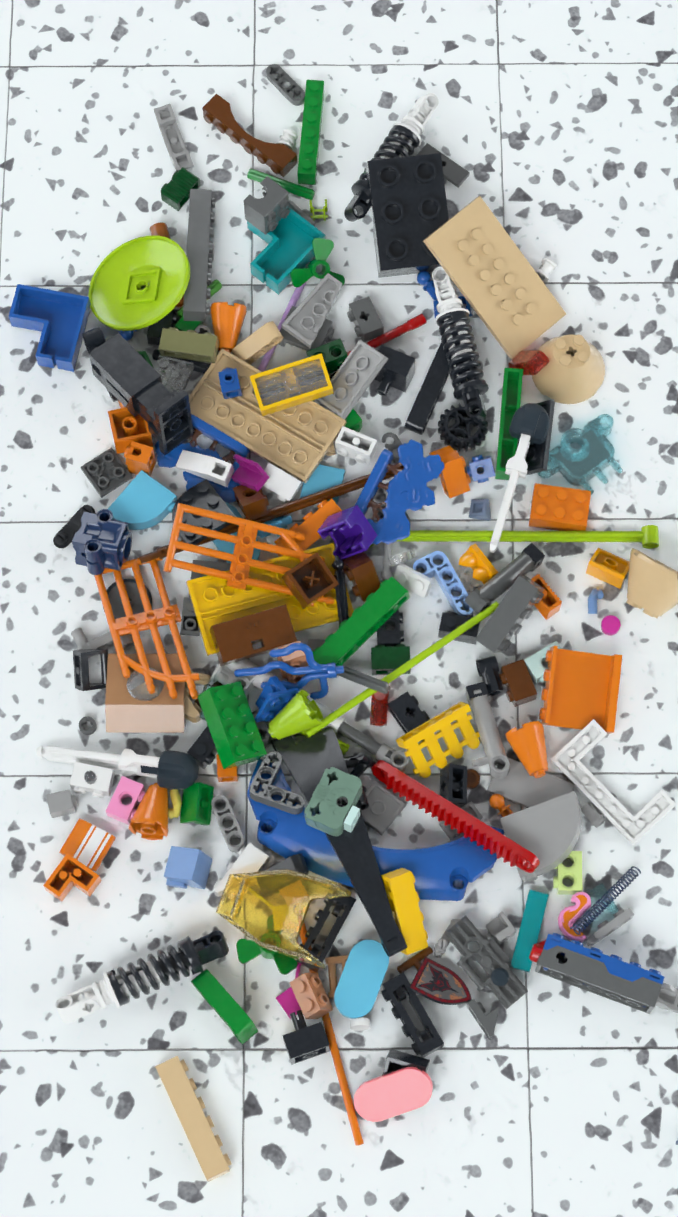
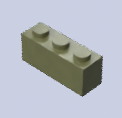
M173 327L163 328L159 352L161 356L215 363L219 340L215 334L209 332L200 334L193 330L179 331V329Z

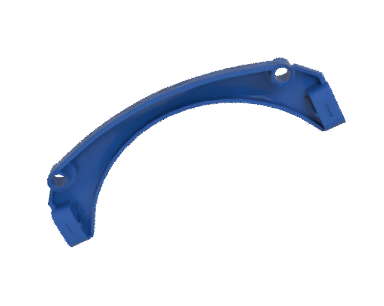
M258 759L247 792L256 820H259L257 841L286 859L296 854H303L309 871L353 887L325 833L306 824L305 808L302 813L295 815L251 799L249 795L250 785L263 759ZM281 768L273 786L292 792ZM263 773L261 777L263 779H269L271 778V775L268 773ZM261 784L258 791H255V793H259L260 791H262ZM273 795L271 797L274 801L282 799L280 795ZM490 826L504 835V829ZM464 836L443 845L413 850L372 846L381 875L400 868L410 870L415 877V891L418 893L420 900L461 901L465 896L468 882H474L481 875L492 869L497 860L496 853L491 855L490 849L483 850V845L477 846V841L471 842V837L464 838Z

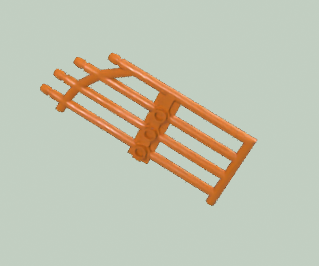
M178 503L163 571L171 572L172 567L226 579V586L235 589L246 590V585H251L294 596L288 586L248 577L250 566L280 574H285L292 569L252 559L254 548L297 558L300 562H303L313 554L304 553L294 541V538L304 540L305 534L296 533L292 530ZM186 512L239 525L237 536L182 523L183 514ZM182 530L235 543L233 554L178 541L179 532ZM257 531L280 535L291 549L256 541ZM176 548L231 561L230 570L225 572L174 559ZM323 596L317 602L333 604L334 598Z
M157 558L143 563L151 564L163 604L162 608L152 610L139 565H143L140 559L128 560L121 567V570L132 567L145 611L138 614H133L121 570L104 568L103 573L94 575L123 676L125 678L130 677L129 667L144 676L147 690L150 694L155 693L153 679L164 681L172 699L177 698L174 682H186L192 699H197L198 692L194 681H198L200 678L198 673H191L176 624L181 622L180 612L177 604H170L158 565V561L163 559ZM114 573L126 617L114 618L102 574ZM169 624L184 674H171L158 631L160 626ZM150 629L163 673L149 669L139 635L140 631ZM132 635L140 664L125 655L120 636Z

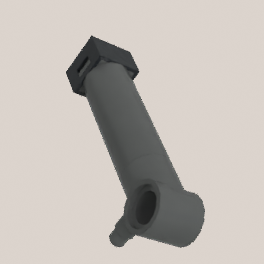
M533 543L529 544L516 559L483 586L474 589L465 599V603L477 614L508 590L519 575L525 576L528 572H533L538 568L545 555Z

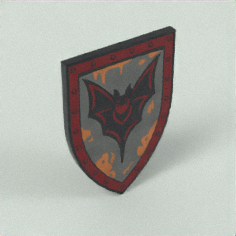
M427 957L424 958L409 987V990L439 1004L460 1005L472 1000L466 984L454 971Z

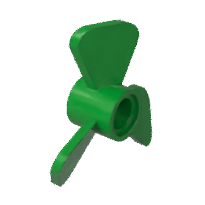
M314 238L312 240V247L315 259L310 261L308 268H297L290 272L292 285L298 288L312 276L323 279L329 273L340 281L343 287L345 283L344 276L330 271V266L326 262L334 248L333 241L324 238ZM321 264L322 271L316 273V266Z
M271 915L267 921L268 934L264 935L260 942L247 939H239L237 941L238 960L240 963L246 964L262 955L266 959H274L278 971L283 975H287L297 968L298 963L294 958L279 950V937L284 930L274 931L273 915ZM267 943L274 944L275 948L272 950H268L265 948L264 945Z

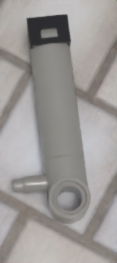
M485 682L466 686V698L469 706H471L486 754L485 757L473 760L472 766L489 764L491 776L496 779H503L509 773L510 762L506 756L492 712ZM502 764L504 768L497 769L495 765Z

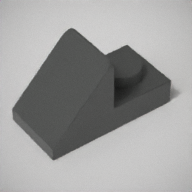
M472 999L467 1003L466 1007L487 1038L491 1040L495 1031L499 1007L485 1016L486 1010L482 1003Z

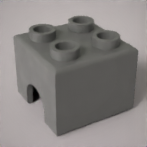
M268 176L260 183L264 186L262 190H265L262 193L263 198L257 199L249 194L243 200L245 220L265 235L269 231H274L278 226V222L282 218L285 219L290 213L288 191Z

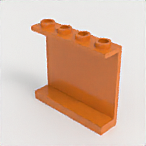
M558 646L550 647V650L546 652L548 669H545L543 680L546 681L545 689L543 688L541 700H544V705L539 713L542 725L583 730L594 719L607 734L614 733L622 655L614 654L609 656L557 648Z

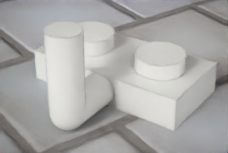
M402 563L398 564L393 577L408 590L410 598L412 592L426 598L433 583V579Z

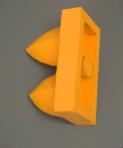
M476 543L471 545L459 559V565L471 567L473 579L482 581L483 584L498 573Z

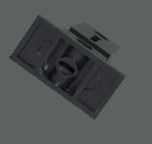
M119 333L114 337H110L104 344L94 348L89 353L93 375L134 417L139 414L148 423L149 432L159 441V448L164 456L194 435L188 393L184 389L179 393L176 390L171 393L162 384L161 375Z

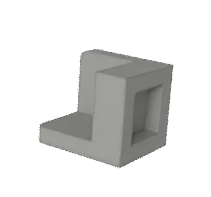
M503 911L499 913L498 917L486 924L487 930L498 945H501L516 933V929Z

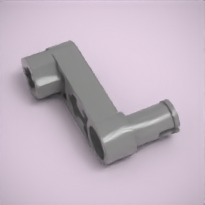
M77 628L71 632L78 646L77 650L109 649L114 646L111 632L92 641L87 640L82 628ZM131 634L120 636L124 650L134 645Z

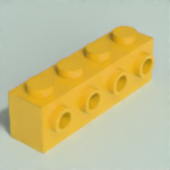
M400 868L381 875L393 918L407 945V948L401 952L409 955L427 948L428 934L423 926L424 916L419 908L418 902L420 899L415 891V877L410 870Z

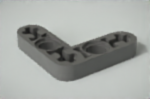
M271 751L265 755L250 785L249 795L252 800L290 814H300L304 810V798L296 793L273 786L282 767V755L276 751ZM273 759L277 760V761H274V763H273V765H272V768H271V767H270V761H273ZM268 773L271 775V778L263 779L261 775ZM261 784L262 791H260L259 793H255V791H258ZM273 795H280L282 799L274 801L271 797Z

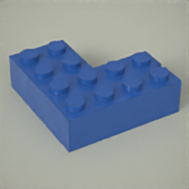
M17 284L9 313V320L13 327L42 332L36 352V360L39 366L55 368V365H57V368L60 370L74 372L83 340L82 333L85 332L91 310L90 299L87 296Z

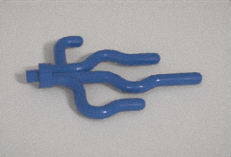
M293 643L283 649L271 650L269 655L271 657H281L301 650L305 653L309 666L292 667L282 661H272L262 667L237 669L234 671V675L236 677L261 675L273 669H282L292 675L306 674L296 683L280 681L288 690L293 688L302 689L309 681L319 679L321 690L310 694V697L315 700L324 698L328 694L327 678H337V674L344 673V665L336 666L335 662L319 664L314 660L313 652L307 644ZM267 682L261 683L262 689H264Z

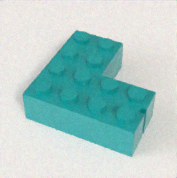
M289 208V215L285 219L282 218L278 222L276 229L269 231L266 235L247 221V228L268 244L250 263L251 274L262 283L266 281V286L278 295L291 282L290 272L293 269L305 268L314 258L312 240L314 238L326 239V235L291 208Z

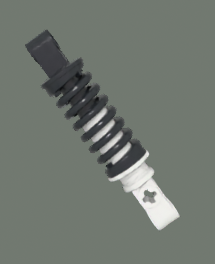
M428 93L420 97L407 116L402 118L401 123L396 122L392 125L388 136L379 146L378 151L371 160L413 155L414 148L419 147L422 142L420 135L424 132V126L428 123L431 115L439 105L437 95ZM366 167L359 180L352 185L351 190L354 197L344 211L345 218L350 222L364 218L372 207Z
M437 267L432 273L435 293L439 302L436 307L440 313L436 316L435 322L439 326V334L442 336L441 342L444 345L443 350L446 353L445 358L448 362L450 378L453 380L454 398L464 401L466 413L471 420L480 423L487 416L482 395L488 391L489 387L486 381L481 379L484 376V372L480 370L481 362L477 361L479 353L475 352L477 349V345L473 343L475 337L473 334H470L473 330L472 326L469 325L470 313L468 309L462 308V300L458 298L454 283L443 267ZM446 275L443 280H439L441 276ZM480 409L478 414L473 415L474 410Z
M213 931L194 941L187 936L185 939L178 941V952L172 945H169L167 947L168 956L160 949L157 951L158 960L153 954H148L147 962L139 958L137 960L138 966L136 967L132 962L127 964L126 971L123 967H118L117 975L114 970L104 972V980L99 983L93 982L90 986L57 999L55 1007L61 1020L64 1023H71L97 1010L105 1009L107 1005L113 1003L117 1008H120L122 1005L130 1002V995L134 999H139L140 991L148 995L151 986L154 990L160 989V982L165 986H169V975H171L175 982L180 981L179 971L182 972L184 977H189L190 966L192 967L191 972L193 975L204 972V964L228 954L229 947L224 934L221 931Z

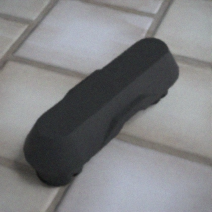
M84 505L70 521L61 528L53 538L56 547L66 548L72 542L75 533L81 527L83 512L95 514V509L92 506Z

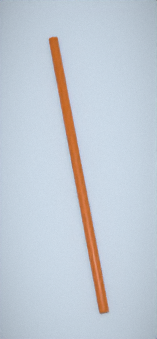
M298 907L300 926L298 930L301 942L305 945L308 939L305 937L307 929L301 907ZM327 1013L322 1017V1021L330 1045L355 1145L359 1146L364 1143L330 1015Z

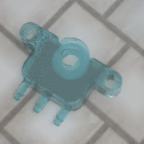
M602 414L584 426L583 430L579 428L567 430L562 435L560 446L558 445L549 451L548 466L550 469L538 472V475L541 478H549L559 471L571 485L581 486L584 490L591 491V494H593L594 490L588 481L596 476L603 484H607L609 480L602 471L609 465L619 474L622 473L621 465L613 457L615 453L614 447L606 438L612 431L613 418L608 414ZM605 423L608 427H602L600 424ZM577 443L581 448L573 449L570 447V444Z

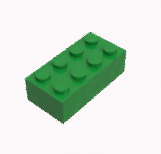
M241 681L208 688L198 695L199 703L223 769L255 762L267 754Z

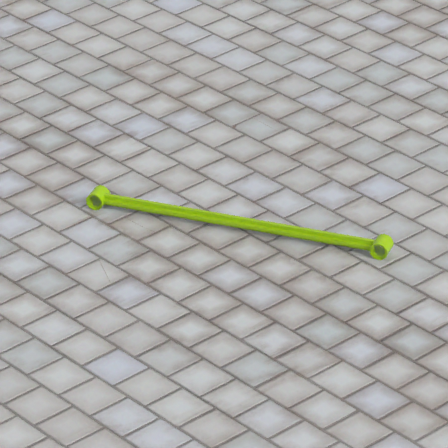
M646 525L641 528V531H502L499 542H642L643 548L653 549L659 547V530L656 525ZM410 530L409 537L395 542H491L494 531Z

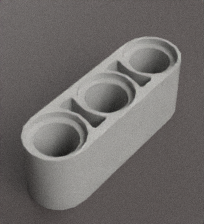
M218 795L213 798L211 803L213 813L228 849L237 853L245 846L244 837L229 800L223 795ZM218 803L226 804L223 810L216 809ZM226 820H231L233 825L226 828L223 826V823ZM233 838L241 840L240 844L236 846L232 845L230 841Z

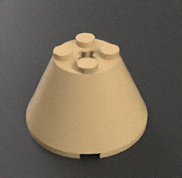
M570 334L552 338L539 347L532 360L531 375L535 386L544 396L546 395L553 399L554 402L561 404H577L588 400L597 393L604 380L605 364L595 346L585 340L582 335Z
M632 548L628 576V600L626 603L635 608H644L642 612L658 619L659 616L661 617L678 604V571Z

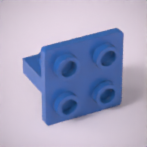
M277 676L270 677L255 703L259 709L254 718L256 723L272 720L300 690L298 688L287 690Z

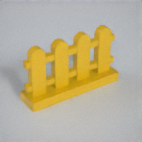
M459 702L396 739L399 747L407 749L404 754L406 757L410 756L415 766L412 769L414 774L428 778L431 775V765L435 764L438 768H444L447 765L446 756L451 754L453 758L460 759L464 754L463 746L467 745L471 749L479 747V732H475L470 720L473 718L471 714L467 715L471 711L469 704ZM458 727L464 738L460 742L454 732V729ZM443 737L448 748L442 751L437 740ZM424 747H427L431 759L426 761L421 751Z

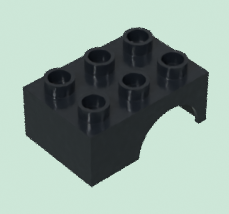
M441 153L367 161L366 177L369 182L372 203L373 237L378 278L418 274L421 271L433 272L435 268L442 267L423 242V240L449 220Z

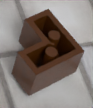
M361 552L343 559L344 567L342 571L344 575L346 574L348 580L352 581L354 586L351 589L355 597H359L365 602L371 593H375L379 589L381 583L372 560L365 552Z

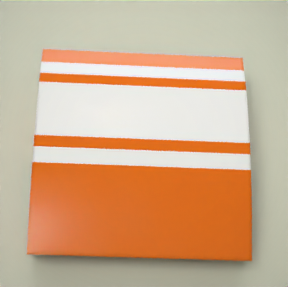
M79 818L59 853L63 856L68 853L96 872L116 837Z

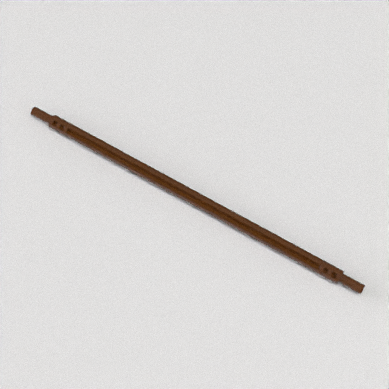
M399 466L398 469L403 470L404 466ZM388 469L383 480L395 476L390 469ZM370 474L268 509L269 514L251 521L264 523L321 503L325 499L329 500L358 490L365 486ZM231 524L218 532L233 534L238 532L239 525ZM208 537L196 545L199 546L216 539ZM169 545L140 556L141 564L157 558H165ZM176 548L175 554L185 550Z

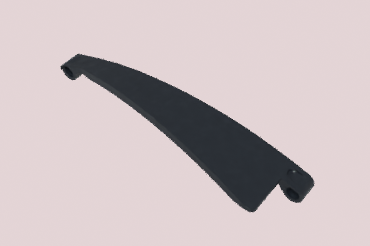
M331 727L297 744L292 736L280 740L277 738L271 740L274 751L282 755L284 764L308 804L326 768L330 770L331 767H334L349 774L336 734ZM357 802L355 807L360 808L359 803ZM340 804V805H339V807H345V806H346V804ZM360 809V817L352 832L343 830L342 834L336 837L327 833L325 835L373 923L384 951L388 957H391L405 950L407 945L393 918Z

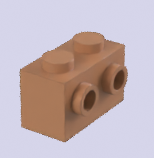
M290 644L278 647V649L286 648ZM301 650L294 651L287 656L277 657V661L285 662L292 667L308 666L305 653ZM279 669L282 679L286 678L287 682L291 683L300 681L306 675H292Z
M304 973L289 982L305 1019H319L333 1010L318 973Z

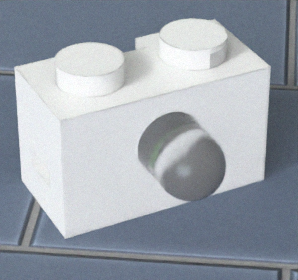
M75 762L69 785L78 794L93 792L95 797H110L115 773L110 768Z

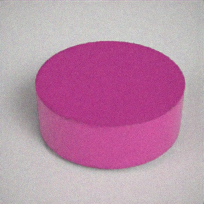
M609 615L603 618L601 630L604 634L612 636L619 632L621 624L617 617Z

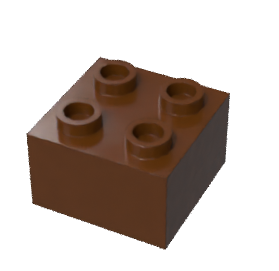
M317 552L287 571L282 577L303 609L339 585Z

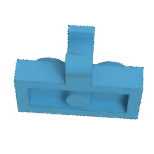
M284 515L263 524L286 529L288 528L287 525L293 523L290 515ZM257 531V536H260V538L271 535L268 532Z

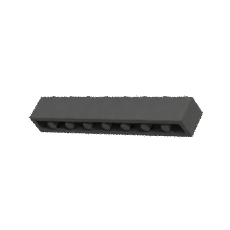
M190 189L186 253L190 264V279L184 293V321L206 322V315H210V304H207V299L211 298V288H208V284H211L212 273H208V270L212 268V257H209V253H213V242H210V238H214V227H211V223L215 222V212H212V208H215L216 197H212V190Z

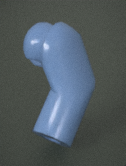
M592 589L588 597V614H598L597 599H603L604 593L602 589Z

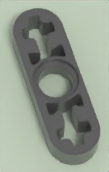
M269 65L266 69L267 79L291 104L295 106L302 105L305 100L304 90L279 65ZM289 82L291 85L288 88H283L281 84Z

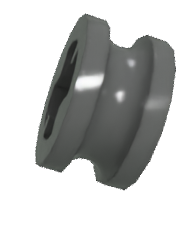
M83 717L79 721V729L83 734L91 735L96 731L97 724L92 717ZM87 721H90L93 727L85 730V727H82L83 724H87Z

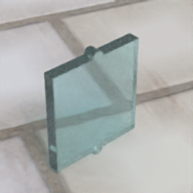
M603 883L591 890H586V893L591 898V907L601 899V896L606 894L607 890ZM614 901L608 904L609 906L606 909H603L604 911L601 912V915L598 914L596 920L593 919V922L589 925L592 930L605 920L609 922L610 919L614 918L613 915L619 911Z

